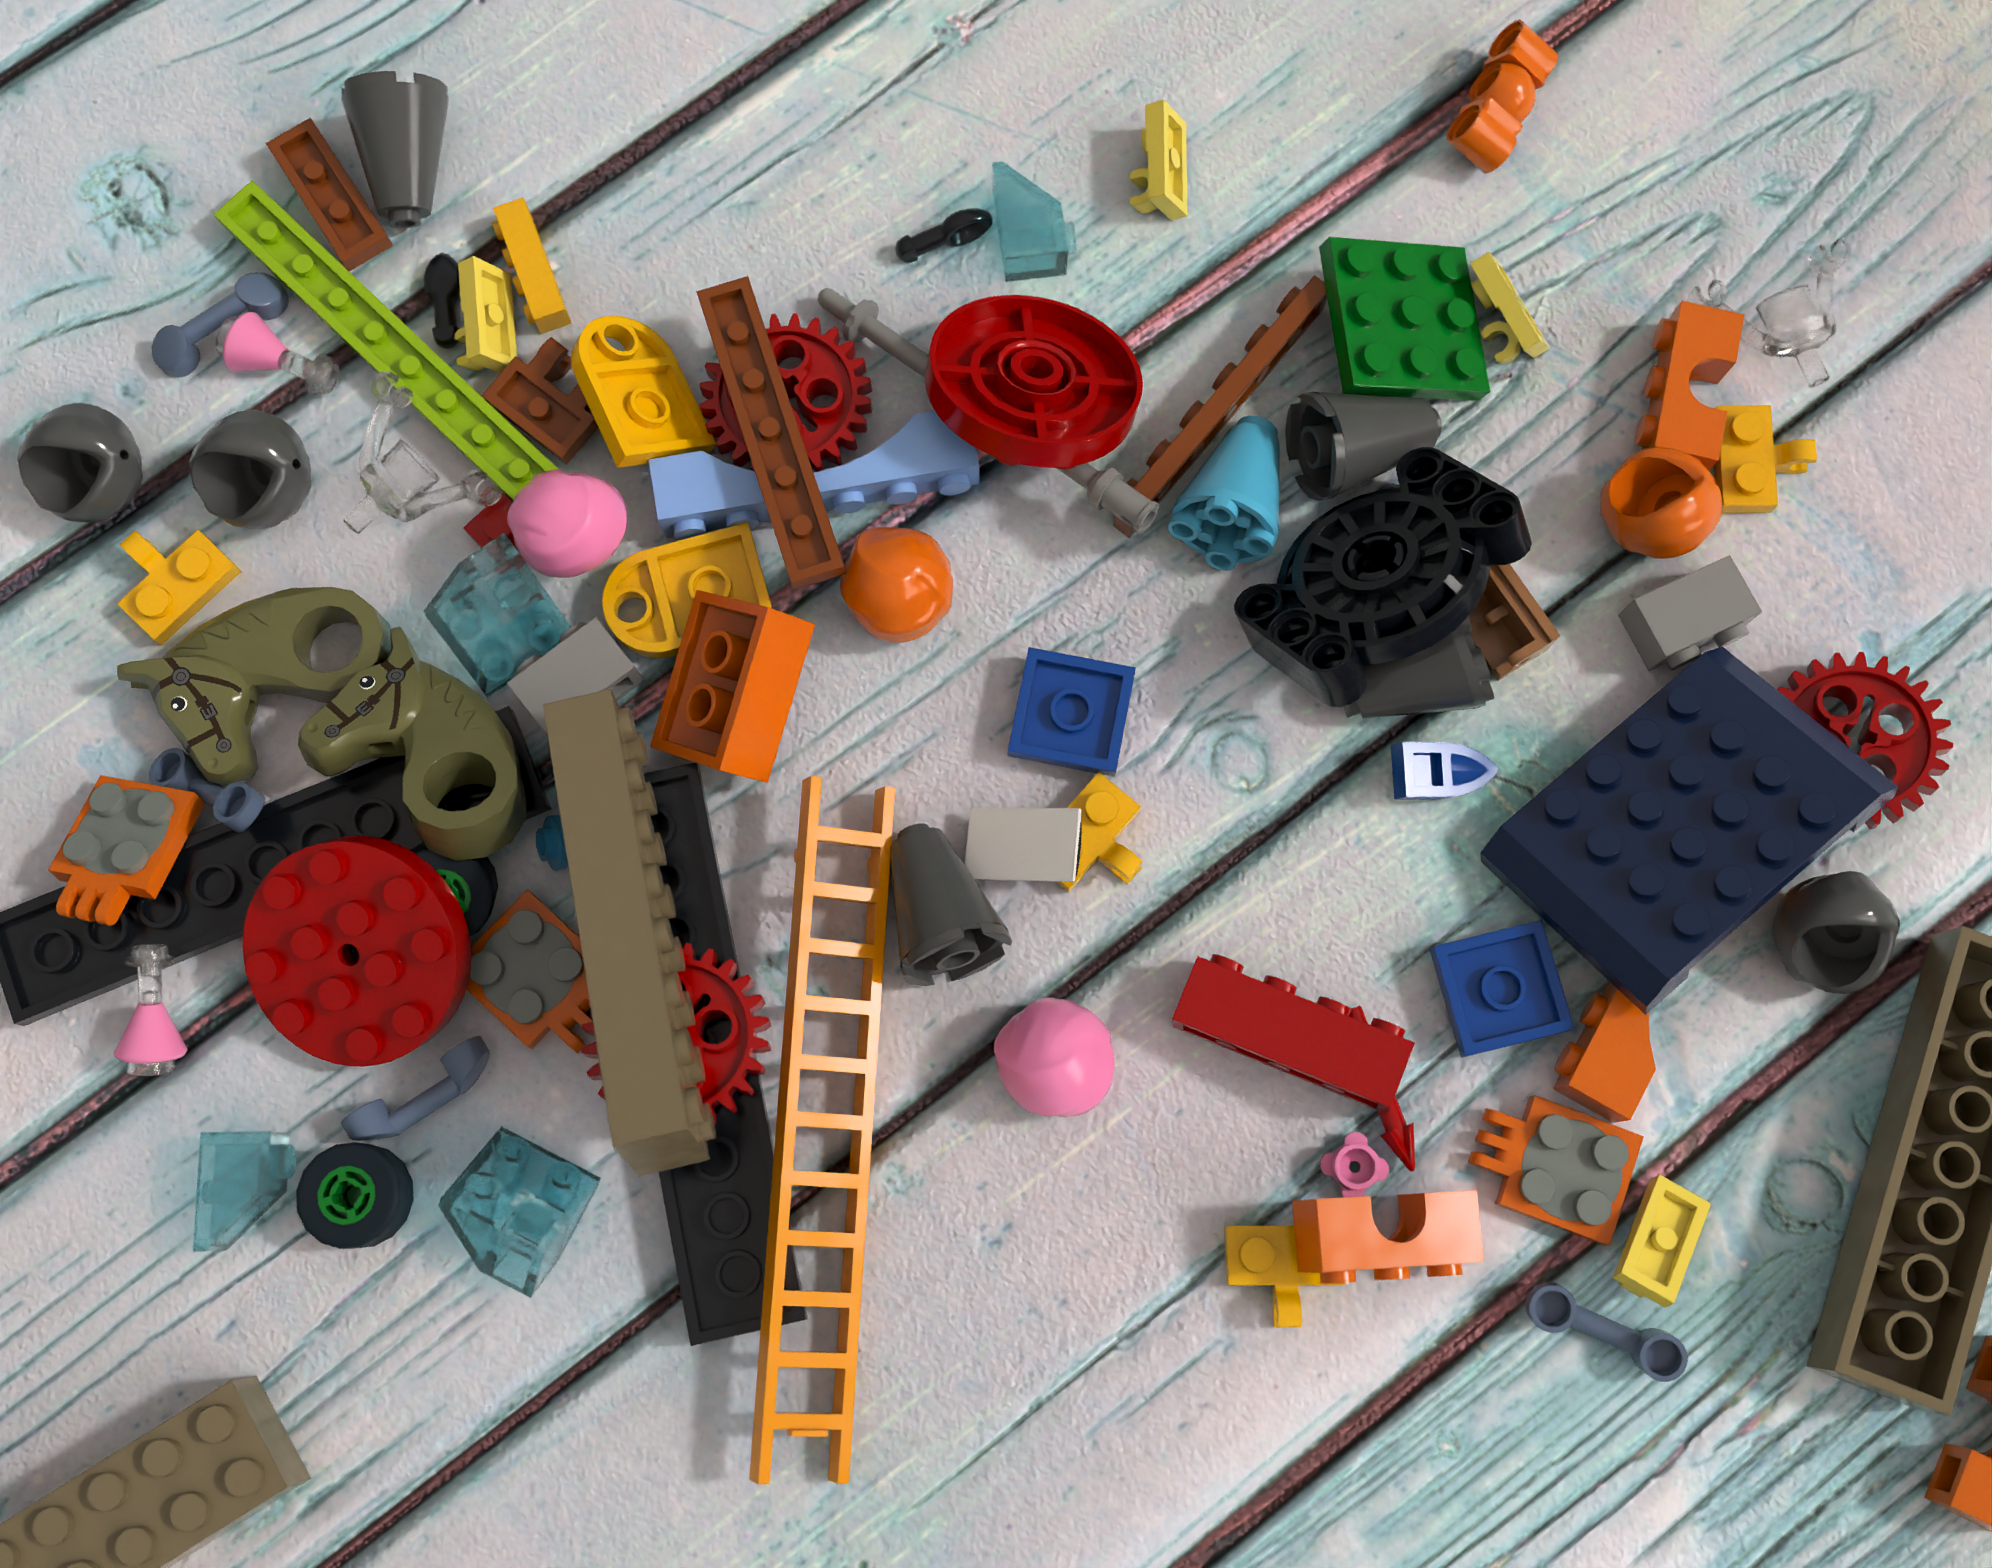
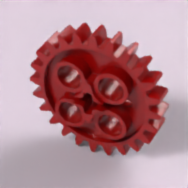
M793 313L788 326H781L776 314H771L769 328L766 329L788 398L796 397L798 410L801 415L813 426L817 427L816 431H809L792 407L811 467L814 472L822 471V461L826 458L840 466L842 459L839 448L842 446L848 450L856 451L857 442L852 432H867V420L862 415L872 413L873 410L871 398L865 396L872 392L870 378L863 376L867 372L864 358L853 359L856 353L852 340L839 345L840 336L838 328L833 327L822 335L819 318L815 317L807 328H802L798 313ZM789 357H797L803 360L794 369H784L779 366L783 360ZM706 363L707 375L713 381L700 383L699 387L702 396L708 400L699 405L704 418L710 419L705 424L707 432L713 435V437H719L716 441L719 453L724 455L733 451L731 457L733 464L742 467L751 459L720 364ZM821 395H830L836 398L832 405L825 408L815 407L811 404L815 398ZM751 462V470L754 471V468H753V465H752V462Z
M1858 652L1850 666H1846L1840 653H1834L1829 660L1828 670L1817 659H1814L1807 667L1808 678L1795 670L1787 680L1792 690L1780 686L1777 690L1848 747L1850 746L1851 738L1847 735L1859 721L1864 697H1870L1873 700L1869 716L1865 720L1857 739L1861 748L1856 753L1870 765L1880 768L1885 777L1897 785L1898 789L1895 797L1868 819L1865 824L1869 830L1875 829L1881 822V812L1894 824L1904 816L1902 805L1915 812L1924 804L1919 793L1931 796L1940 787L1931 776H1942L1949 769L1950 765L1935 756L1947 754L1953 748V743L1937 738V735L1944 732L1951 725V721L1933 719L1932 714L1943 702L1941 699H1932L1924 702L1920 695L1929 684L1926 680L1913 686L1905 682L1909 675L1910 667L1905 666L1893 675L1887 672L1888 657L1883 656L1872 668L1867 667L1864 652ZM1835 697L1841 700L1847 707L1848 715L1839 717L1828 713L1824 708L1823 698ZM1890 715L1897 718L1902 724L1903 734L1892 735L1884 731L1880 726L1879 716Z
M686 943L682 949L686 969L677 973L681 986L685 987L686 991L689 992L694 1013L700 999L703 996L710 997L709 1004L695 1014V1025L686 1028L688 1029L692 1046H698L701 1053L705 1081L696 1083L700 1091L702 1102H708L715 1125L716 1113L714 1107L722 1104L727 1110L735 1113L737 1107L731 1095L736 1090L751 1096L754 1093L752 1087L745 1080L747 1074H765L766 1069L754 1059L755 1053L769 1052L772 1046L768 1041L758 1038L757 1033L765 1031L772 1026L768 1017L753 1015L766 1004L762 995L745 997L754 985L751 977L745 975L733 981L738 967L735 961L729 959L717 969V954L714 949L709 948L703 954L700 961L696 960L694 948L690 943ZM717 1018L731 1020L732 1030L725 1041L718 1044L705 1042L704 1030L708 1023ZM593 1022L582 1024V1029L595 1037ZM596 1042L581 1048L582 1054L586 1057L599 1059ZM599 1062L587 1071L588 1077L592 1080H602ZM602 1086L598 1094L605 1100L604 1088Z

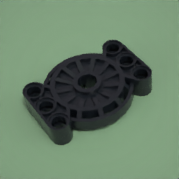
M1420 447L1411 450L1398 461L1396 467L1400 488L1383 489L1363 494L1330 509L1313 521L1295 539L1282 561L1277 584L1253 585L1237 597L1234 604L1235 614L1251 647L1258 655L1324 704L1331 707H1343L1352 704L1362 696L1367 686L1364 664H1380L1406 658L1438 643L1455 631L1474 611L1486 589L1490 565H1507L1517 562L1530 551L1532 545L1531 536L1519 498L1513 492L1438 449Z

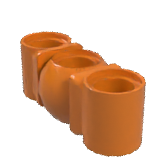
M1516 20L1509 24L1493 41L1488 52L1489 59L1482 66L1484 71L1471 86L1469 92L1470 103L1461 107L1459 115L1449 127L1446 135V140L1483 173H1490L1496 170L1512 153L1517 142L1516 135L1521 132L1523 127L1521 122L1534 107L1536 101L1535 90L1543 87L1545 79L1552 72L1558 60V54L1522 20Z

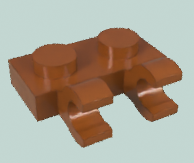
M550 337L540 347L528 365L515 356L482 394V397L497 412L567 465L598 429V425L593 415H591L592 412L578 383L568 396L551 384L553 381L565 376L572 368L571 357L567 355L569 351Z

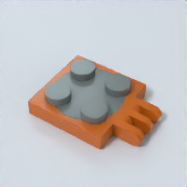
M100 775L48 869L59 881L67 882L56 904L57 913L64 917H77L79 920L89 922L96 920L99 924L112 926L118 921L131 895L155 900L205 805L202 799L195 792Z
M527 889L471 947V972L467 990L528 1048L533 1049L552 1030L571 1049L579 1053L586 1044L571 1029L576 1023L582 1026L584 1023L593 1022V1019L587 1014L591 1007L588 1005L590 1000L580 937Z
M1536 1095L1528 1098L1522 1120L1485 1108L1482 1120L1492 1126L1503 1128L1501 1136L1478 1130L1475 1142L1495 1149V1155L1492 1158L1484 1153L1471 1151L1468 1163L1503 1177L1495 1204L1600 1245L1610 1246L1644 1136Z

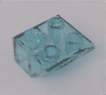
M505 533L459 562L423 611L487 698L507 685V682L515 677L514 673L518 666L525 660L535 655L543 656L557 646L561 635L571 627Z
M501 1126L440 1198L438 1207L480 1272L531 1298L559 1261L599 1186L601 1178Z

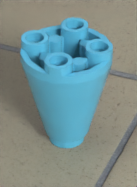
M1259 416L1242 417L1237 424L1229 429L1177 498L1167 527L1173 537L1182 540L1186 545L1204 555L1207 564L1218 570H1233L1236 563L1243 564L1259 561L1269 556L1273 552L1279 534L1280 444L1277 438L1278 431L1273 423Z

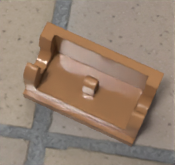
M1510 564L1490 565L1486 589L1474 611L1469 615L1472 631L1470 632L1475 647L1481 648L1489 670L1496 680L1499 681L1547 651L1561 635Z

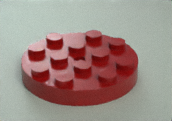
M1028 295L987 297L967 303L954 310L939 324L934 332L925 369L926 392L932 407L940 419L961 439L973 447L994 456L999 462L1006 465L1021 464L1068 470L1105 456L1118 447L1130 432L1143 390L1142 374L1136 357L1123 339L1110 327L1094 316L1068 304Z
M369 836L337 837L311 845L291 854L277 864L260 883L249 904L243 929L242 948L245 972L251 990L265 1016L277 1031L295 1046L314 1057L334 1064L359 1067L374 1066L405 1056L430 1041L451 1021L464 998L469 983L472 959L471 940L464 913L453 891L428 862L418 857L409 849L381 838ZM349 944L357 948L359 952L358 962L350 954Z

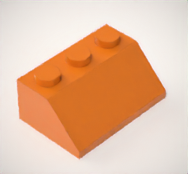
M696 590L650 747L723 772L768 783L815 624L769 607Z

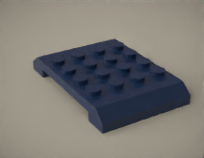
M1722 646L1704 652L1502 824L1480 852L1481 862L1646 1015L1688 978L1689 970L1833 843L1849 829L1855 832L1895 797L1898 786Z

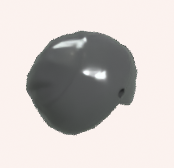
M87 403L62 405L45 414L26 434L17 455L22 482L38 506L68 521L99 522L110 518L115 513L121 512L133 500L143 478L141 453L129 428L111 412Z
M259 410L239 411L220 419L201 438L190 457L193 488L203 501L206 510L230 525L239 528L268 529L288 520L299 511L312 487L310 458L300 436L284 420Z
M1846 871L1813 877L1792 887L1779 902L1773 921L1772 932L1775 946L1787 973L1791 977L1825 992L1847 994L1862 990L1877 980L1884 972L1893 954L1896 937L1900 928V920L1892 902L1876 887L1871 879L1860 872Z

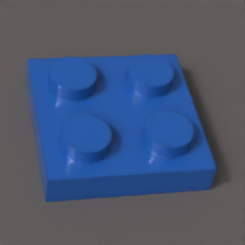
M1029 647L1007 756L1091 773L1100 772L1102 775L1115 777L1136 667Z
M1542 920L1437 945L1429 949L1461 1058L1575 1029Z

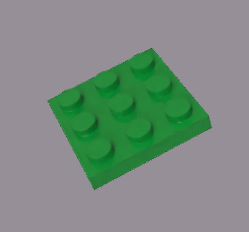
M1329 237L1319 246L1343 394L1479 401L1490 393L1465 247Z

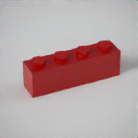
M1212 954L1209 961L1197 956L1172 1018L1174 1028L1383 1113H1386L1391 1108L1415 1042L1403 1038L1405 1034L1403 1028L1378 1018H1373L1371 1024L1349 1016L1351 1009L1348 1006L1330 998L1319 996L1317 1003L1299 997L1295 995L1297 987L1280 978L1265 975L1262 982L1242 974L1244 966L1227 957Z

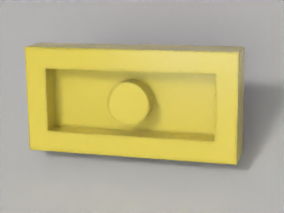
M1163 99L1145 105V127L1141 130V143L1145 154L1148 156V168H1138L1132 171L1129 177L1138 188L1148 187L1142 195L1130 198V205L1139 213H1150L1158 208L1172 221L1187 217L1186 122Z
M1489 252L1471 262L1470 265L1478 277L1471 282L1477 297L1486 309L1494 305L1507 321L1492 322L1481 332L1482 337L1486 341H1490L1500 334L1508 336L1507 347L1494 356L1496 361L1500 364H1507L1513 361L1519 355L1521 346L1533 358L1550 349L1500 262Z
M472 256L458 263L461 312L464 313V327L456 331L455 340L466 344V355L460 356L456 361L457 365L472 371H480L486 367L501 373L515 356L517 357L511 273Z
M1660 1174L1651 1179L1612 1278L1619 1281L1620 1287L1639 1298L1645 1296L1664 1308L1674 1304L1711 1203Z

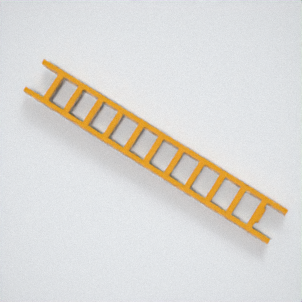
M810 776L802 780L798 843L794 851L796 869L749 1480L757 1484H770L774 1429H787V1435L791 1437H828V1430H831L828 1480L837 1484H849L895 787L884 786L875 790L872 832L819 826L822 777ZM817 842L871 849V856L867 861V870L869 872L868 888L814 881ZM813 898L867 904L865 944L810 938ZM809 954L863 959L861 1000L806 995ZM805 1011L859 1016L857 1059L802 1054ZM800 1070L856 1074L853 1115L797 1111ZM796 1126L852 1130L849 1174L793 1170ZM792 1185L848 1188L845 1232L789 1230ZM787 1245L844 1248L841 1292L784 1290ZM783 1306L839 1308L837 1351H780ZM778 1367L835 1368L832 1413L775 1412Z

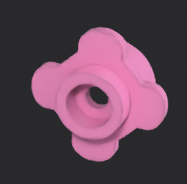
M1359 1132L1346 1135L1344 1145L1334 1153H1325L1320 1159L1321 1172L1326 1176L1333 1177L1341 1187L1342 1197L1364 1196L1366 1188L1372 1186L1376 1181L1385 1180L1389 1174L1387 1161L1378 1157L1377 1153L1368 1146L1367 1137ZM1352 1161L1359 1164L1360 1168L1356 1173L1349 1169Z

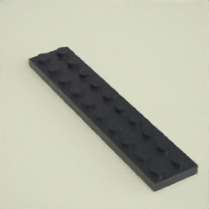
M509 706L495 711L508 729L519 759L527 801L526 820L551 810V805L514 711ZM405 756L376 759L263 805L258 817L241 833H236L223 823H219L189 835L156 899L131 895L118 921L112 926L99 924L96 920L89 922L79 920L77 917L60 916L56 911V904L65 886L0 912V983L13 1023L21 1026L29 1025L243 937L248 907L260 883L277 864L301 849L344 836L381 838L409 850L423 843L415 833L403 803ZM481 784L461 786L444 796L437 808L450 812L468 810L478 806L487 799L493 788Z
M691 763L644 773L645 782L650 781L657 805V814L650 816L654 833L659 832L661 835L667 865L659 868L663 884H669L675 904L676 917L668 919L673 937L678 936L682 949L686 943H690L695 950L696 960L700 961L703 954L709 948L714 949L717 954V969L729 959L735 961L738 967L733 978L734 981L740 978L741 975L700 767L697 763ZM703 996L700 999L694 1015L709 1004V996ZM717 1018L708 1023L704 1030L705 1042L718 1044L725 1041L732 1030L731 1020ZM748 1073L745 1077V1080L754 1091L752 1096L738 1090L731 1095L737 1107L735 1113L727 1110L722 1104L714 1107L716 1113V1124L714 1125L716 1138L706 1140L710 1160L659 1172L690 1346L755 1332L761 1329L774 1144L760 1074ZM787 1245L784 1290H802L793 1245ZM783 1306L782 1325L808 1319L805 1306Z

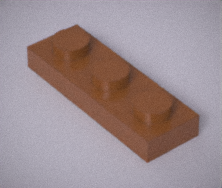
M311 117L266 143L348 271L355 269L393 246L384 229Z

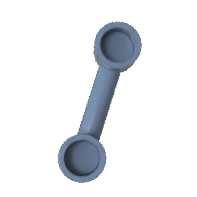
M249 273L240 277L235 284V292L180 327L168 325L160 329L152 343L154 362L165 374L171 377L179 378L191 374L200 362V351L195 343L246 310L257 313L263 320H272L279 317L288 306L289 298L287 291L275 277L266 273Z
M171 748L161 753L155 759L149 771V781L152 785L195 792L204 803L213 807L214 817L236 833L245 831L254 822L265 802L264 795L245 782H234L225 788L211 783L199 771L191 757L179 748Z
M475 1036L461 1042L446 1052L440 1059L449 1074L448 1077L391 1113L383 1099L371 1101L347 1115L341 1121L342 1127L352 1140H378L402 1134L403 1131L459 1095L466 1093L476 1083L489 1060L490 1051L481 1036Z
M1555 1282L1539 1283L1530 1291L1527 1297V1315L1540 1329L1550 1333H1558L1571 1327L1631 1354L1632 1360L1637 1367L1654 1380L1661 1382L1673 1381L1680 1377L1687 1367L1688 1355L1686 1348L1679 1339L1670 1333L1657 1328H1647L1638 1332L1576 1304L1574 1297L1568 1290Z

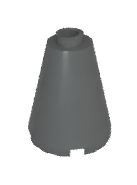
M396 71L363 73L344 81L345 89L341 87V100L377 214L380 217L389 219V225L393 227L412 228L420 226L421 219L430 216L432 211L449 103L447 86L439 79L425 74L413 73L414 83L396 81Z
M1328 392L1302 393L1297 396L1301 399L1300 403L1291 404L1287 412L1285 426L1286 450L1289 461L1299 460L1303 475L1295 476L1299 487L1309 498L1322 501L1336 497L1396 468L1398 461L1411 450L1420 447L1434 448L1442 430L1441 418L1437 410L1422 398Z
M924 823L914 824L901 830L897 835L898 839L890 847L900 967L904 979L912 985L930 986L935 985L932 975L949 972L951 981H956L980 972L999 961L1005 955L1002 944L1005 943L1011 946L1012 939L1009 931L942 830L929 827Z

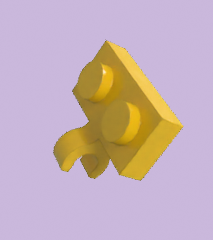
M1771 405L1716 406L1715 409L1727 411L1719 461L1714 465L1715 480L1719 485L1722 495V513H1772L1778 506L1776 473H1806L1808 471L1807 463H1815L1817 461L1816 440L1799 439L1774 445Z
M135 530L119 545L149 575L117 604L154 641L163 645L242 571L200 530H196L167 558L149 540L145 539Z
M1098 772L1067 807L1082 809L1080 821L1082 825L1081 851L1075 882H1056L1068 893L1071 892L1097 861L1102 863L1126 885L1142 869L1140 865L1143 861L1128 848L1115 842L1118 836L1139 814L1141 806Z
M1294 1226L1224 1227L1226 1286H1272L1273 1327H1302V1309L1298 1286L1345 1285V1283L1321 1284L1320 1272H1298Z

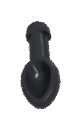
M980 208L959 210L950 214L942 224L912 237L906 235L900 238L895 247L896 255L901 261L911 263L917 261L918 256L944 245L952 247L963 246L986 233L993 224V218L988 211Z
M440 253L430 260L425 269L424 287L430 299L434 301L435 327L432 329L434 340L438 346L450 349L459 342L455 340V333L460 329L456 324L455 302L460 298L458 264L453 257L446 253Z

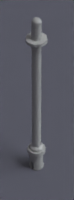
M825 288L819 292L817 299L819 305L845 323L843 327L844 339L858 343L866 337L925 378L928 354L878 321L879 307L877 303L865 299L855 305L833 289ZM1088 463L1077 465L1068 470L1056 468L1087 490L1089 505L1099 511L1105 508L1134 528V531L1139 534L1148 529L1159 512L1158 507L1160 504L1151 501L1123 481V474L1114 468L1098 471Z

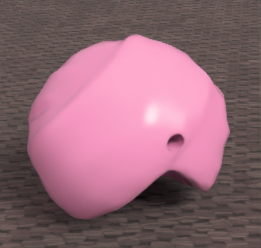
M554 469L535 475L516 494L508 510L507 523L512 531L516 547L527 564L537 572L549 577L570 578L599 567L613 555L620 545L627 528V508L620 492L605 480L593 475L564 473Z
M1051 997L1037 999L1013 1016L1000 1030L995 1039L994 1054L999 1077L1008 1094L1030 1113L1057 1117L1080 1116L1098 1106L1109 1092L1115 1067L1111 1033L1102 1020L1092 1011L1078 1005L1074 1001Z

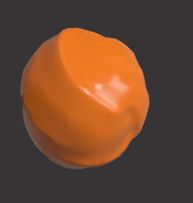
M1648 448L1629 456L1605 483L1600 494L1601 516L1613 539L1629 552H1638L1656 559L1674 558L1696 549L1715 530L1722 514V495L1714 476L1697 458L1673 448Z
M874 527L867 529L858 536L844 563L846 574L841 575L840 580L841 595L846 605L867 632L876 638L891 643H905L925 636L937 625L940 619L948 614L952 604L953 577L951 564L938 542L920 530L898 527Z

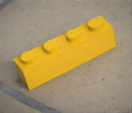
M524 197L493 207L497 220L493 221L492 225L498 240H505L507 248L503 249L502 252L509 269L515 267L518 276L513 277L512 280L519 297L523 295L526 297L528 304L522 307L529 324L536 323L541 334L572 324Z

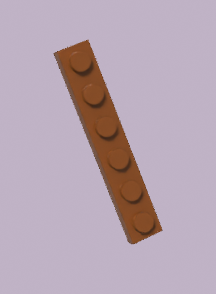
M1314 275L1302 290L1295 286L1288 292L1276 311L1280 315L1270 328L1262 324L1254 332L1244 348L1248 354L1237 366L1230 362L1224 367L1212 385V388L1215 390L1214 394L1205 404L1197 400L1189 408L1179 424L1183 430L1172 443L1164 439L1147 460L1146 465L1150 469L1139 482L1134 478L1129 479L1126 482L1128 485L1158 504L1164 499L1323 311L1327 301L1325 282ZM1115 516L1113 526L1130 539L1136 531Z
M748 276L696 291L793 590L846 574L845 566Z

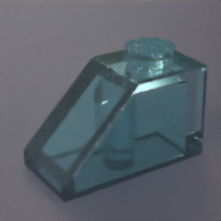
M1003 161L992 162V192L1005 282L1067 275L1068 255L1076 254V235L1074 223H1064L1061 202Z
M274 1131L200 1133L193 1252L227 1251L287 1192V1179L292 1178L296 1167L295 1148L293 1144H289L290 1134Z

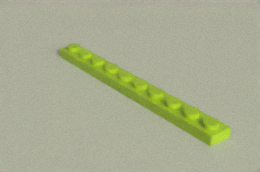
M253 180L213 214L231 235L512 502L516 494L532 477L546 471L558 469Z

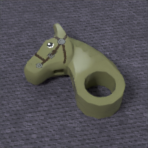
M335 587L290 588L244 602L221 613L196 628L171 648L162 658L131 661L118 665L117 677L119 680L130 681L131 688L150 690L159 715L182 744L199 771L211 783L226 787L234 782L248 781L258 770L257 754L250 736L251 725L262 694H284L329 703L359 670L387 660L391 654V628L379 612L354 591ZM350 622L359 624L361 626L362 643L359 653L352 662L337 671L326 673L314 671L311 667L310 651L313 641L319 633L336 623Z
M400 626L390 630L391 654L387 660L359 670L334 699L305 722L299 732V749L310 768L324 776L331 777L346 771L358 761L371 758L405 756L403 803L415 833L431 852L455 861L488 857L511 843L526 820L527 801L513 739L493 708L479 694L460 679L429 663L421 661ZM481 784L493 788L487 799L478 806L468 810L450 812L437 808L444 796L461 786Z

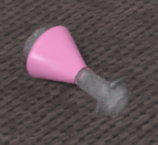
M247 312L239 317L230 316L222 323L218 330L215 341L216 351L219 355L223 356L226 367L232 372L281 369L306 380V390L312 395L330 393L338 381L339 367L333 363L330 356L321 354L313 361L288 350L257 313Z
M136 945L131 947V956L125 958L126 965L137 967L138 1005L114 1051V1056L118 1060L126 1062V1072L131 1075L154 1076L173 1072L176 1069L175 1059L184 1056L187 1052V1046L163 1004L162 966L174 963V956L168 955L167 945Z

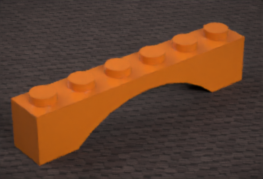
M1608 981L1602 994L1594 993L1585 1005L1579 1019L1581 1023L1585 1024V1027L1577 1043L1569 1042L1559 1055L1554 1071L1559 1073L1560 1076L1553 1089L1612 1123L1631 1120L1656 1067L1650 1044L1649 1012L1645 1015Z

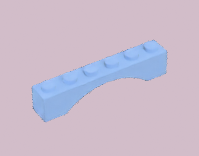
M935 411L914 414L898 433L874 451L847 464L813 472L826 511L834 510L836 513L842 514L856 512L863 509L865 504L885 500L889 504H905L915 500L920 494L937 491L942 495H957L968 491L972 485L980 484L979 461L976 448L951 431ZM704 451L648 460L657 518L666 538L674 537L677 540H683L705 534L706 531L749 523L752 530L759 526V522L770 520L755 471L725 463Z

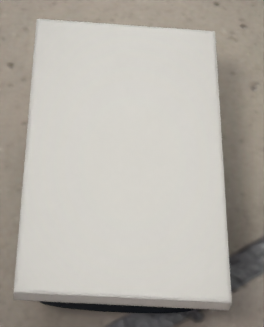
M970 808L965 866L975 880L1075 882L1081 851L1082 825L1080 821L1082 809Z

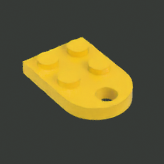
M622 316L600 317L585 326L573 346L571 365L616 467L649 464V459L696 451H704L710 454L716 446L713 435L708 434L704 416L674 353L664 339L643 323ZM605 337L616 339L624 346L626 351H619L608 344Z
M749 523L727 527L642 550L630 555L619 563L606 582L602 598L606 622L618 641L630 651L645 657L667 658L676 656L696 590L772 608ZM630 598H639L645 601L647 605L646 612L640 620L627 623L618 618L619 607L624 601Z

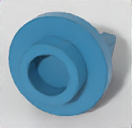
M559 815L547 816L544 820L543 828H539L536 832V848L539 858L543 862L547 861L554 871L565 870L568 867L561 817Z

